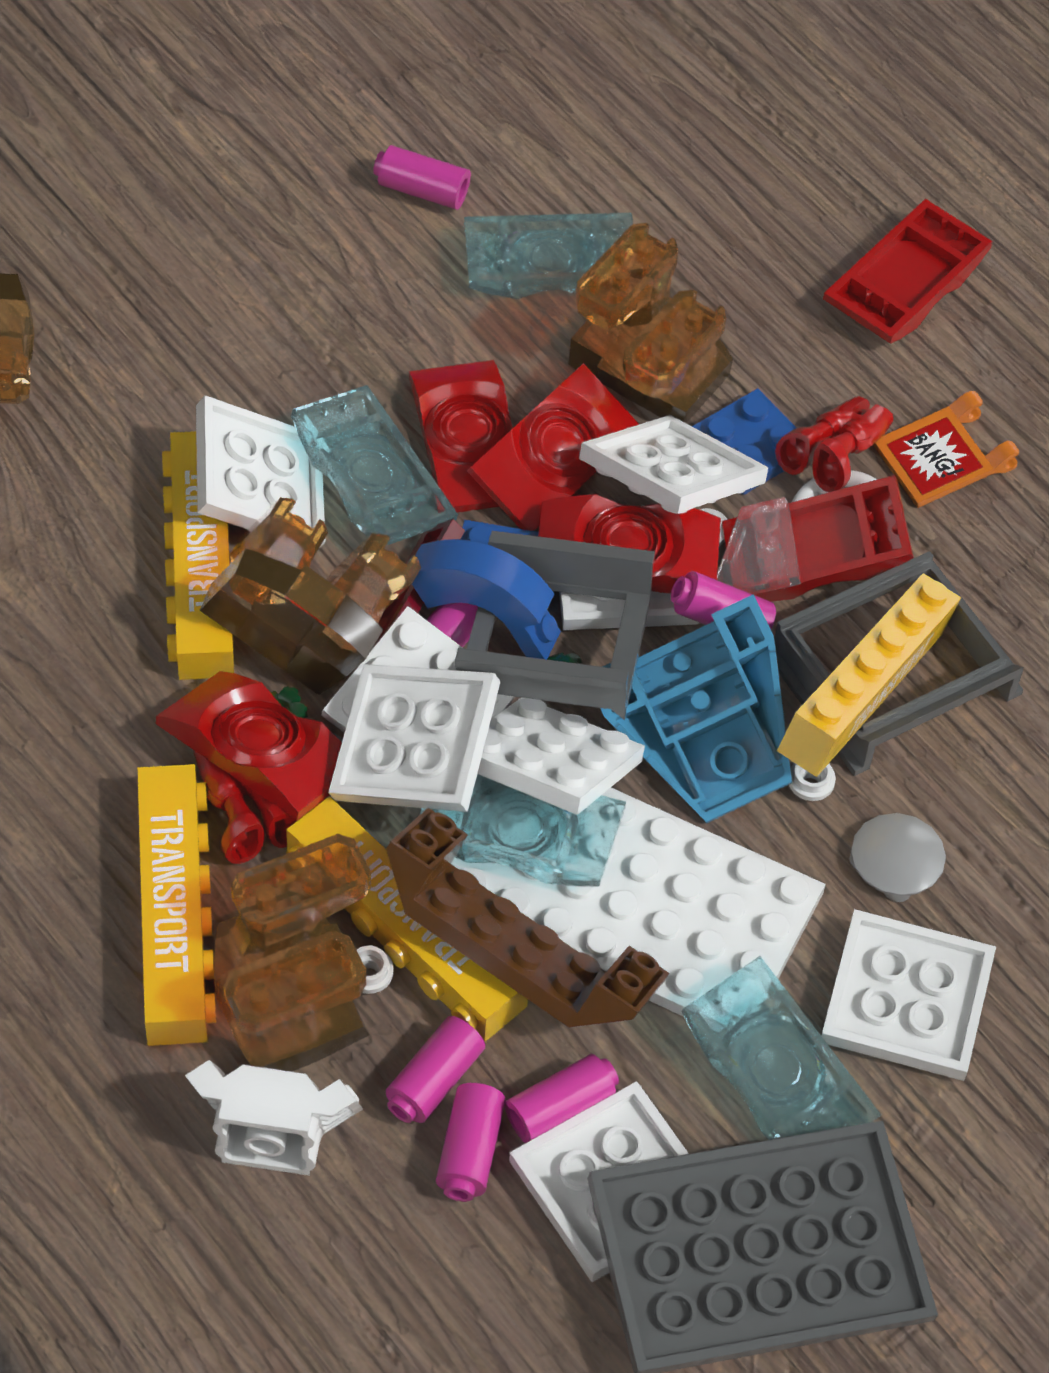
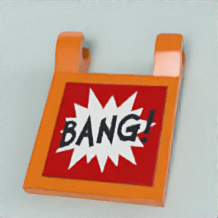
M975 391L963 394L946 408L882 436L873 444L917 508L989 475L1006 473L1017 467L1018 462L1015 457L1019 455V449L1012 441L1008 440L999 444L985 456L961 424L976 421L981 416L979 407L983 404V401Z

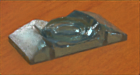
M632 213L464 217L469 288L513 299H520L544 290H565L585 297H592L616 291L629 278L639 280Z
M368 385L293 408L291 418L312 466L329 477L341 496L350 521L377 545L384 547L432 530L439 523L451 519L457 520L458 513Z
M477 774L468 812L431 810L450 817L459 829L468 834L455 856L457 859L466 863H498L517 868L545 884L595 887L601 884L626 808V801L601 795L576 815ZM422 808L420 814H422L426 810V808Z
M761 956L729 976L681 1011L710 1064L735 1087L748 1105L761 1132L769 1140L871 1123L881 1116L880 1112Z

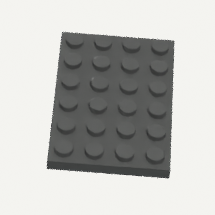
M883 1120L590 1171L587 1177L634 1373H662L932 1322L938 1316Z

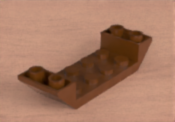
M428 807L390 841L386 851L405 914L567 1027L633 1020L670 974L661 968L652 956L645 952L637 951L631 946L626 948L606 972L600 968L599 963L592 956L578 952L562 941L554 930L545 925H539L520 912L512 901L498 897L479 884L478 879L473 874L453 866L451 863L468 834L459 829L450 817L442 813L434 812Z

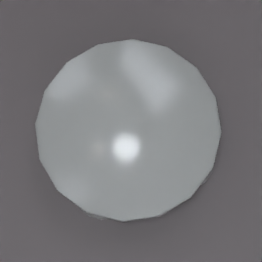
M892 813L879 815L862 825L854 836L849 859L851 865L866 883L883 892L889 900L904 902L911 895L919 894L935 884L943 873L946 854L942 840L931 826L917 817Z

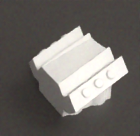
M210 1060L185 1075L201 1097L206 1099L213 1109L216 1110L213 1131L218 1135L215 1153L222 1158V1163L310 1175V1171L315 1168L319 1144L323 1134L363 1110L359 1104L358 1096L349 1085H344L340 1079L320 1091L316 1084L303 1073L243 1064L228 1075H225Z

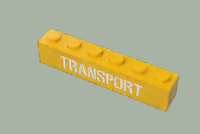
M196 431L170 432L171 450L162 451L163 477H171L172 486H163L164 513L173 514V522L164 523L165 550L174 549V559H165L166 587L175 586V596L166 597L167 624H176V634L167 635L168 662H177L179 680L209 679L219 671L234 673L233 634L200 611L211 583L230 565L228 523L198 513ZM231 580L221 588L230 597Z
M923 573L797 710L777 751L817 777L942 636L961 597L947 589L942 583L933 580Z
M195 764L137 767L144 1012L148 1046L204 1043L207 1042V1024L216 1023L215 993H205V980L214 979L213 950H204L203 937L213 936L211 907H202L201 895L211 894L210 866L200 865V852H209L208 823H199L198 811H207L206 782L197 783Z
M330 796L286 829V856L291 865L301 874L308 873L318 883L320 891L331 904H340L351 914L353 923L362 934L367 937L373 935L384 946L385 953L397 967H406L417 977L420 988L432 1000L440 999L451 1010L452 1016L458 1017L470 1024L481 1035L484 1042L527 1007V998L405 914L386 849Z

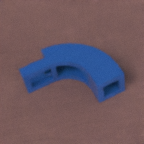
M460 539L440 540L421 544L405 573L427 608L450 603H467L479 606L494 614L509 629L526 657L547 660L561 633L555 618L547 610L554 596L548 584L523 561L491 545Z

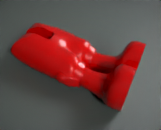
M856 396L818 416L813 426L800 427L785 434L778 441L775 449L778 464L785 472L792 475L800 474L812 464L814 479L822 490L826 492L840 490L847 485L851 477V465L848 455L850 453L859 454L876 443L892 425L894 420L893 414L890 410L878 404L869 409L870 403L868 399Z
M193 750L203 782H206L207 799L216 808L226 811L228 815V826L221 840V850L227 860L233 864H241L257 856L264 843V830L275 847L286 848V829L298 820ZM243 795L249 796L256 803L262 816L264 829L258 817L245 803Z

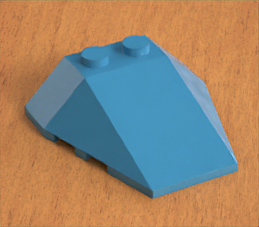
M754 594L711 614L713 622L638 657L625 720L612 709L600 708L604 717L617 731L627 735L630 740L645 745L643 758L706 823L792 783L790 761L777 751L786 733L774 635ZM611 663L606 664L602 667L610 668Z

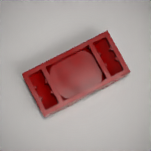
M925 198L824 292L823 300L891 344L917 329L936 303L946 294L961 287L991 249L993 241Z
M488 360L409 371L411 389L442 515L499 507L467 472L473 464L513 428L505 386L495 361Z
M583 363L473 464L467 472L520 529L534 531L540 525L542 501L572 496L597 472L595 467L579 459L582 442L639 425V423Z
M895 475L722 521L733 586L770 602L795 599L818 586L833 582L868 580L914 558Z
M597 494L560 497L542 501L538 537L655 551L652 592L671 594L677 579L681 576L684 577L690 571H695L717 580L720 517L696 508L690 509L685 513H671L664 510L660 503L646 506L623 505Z
M219 671L156 715V725L269 802L279 806L296 820L330 796L328 792L342 742L321 721L297 717L282 707L260 681L236 673Z

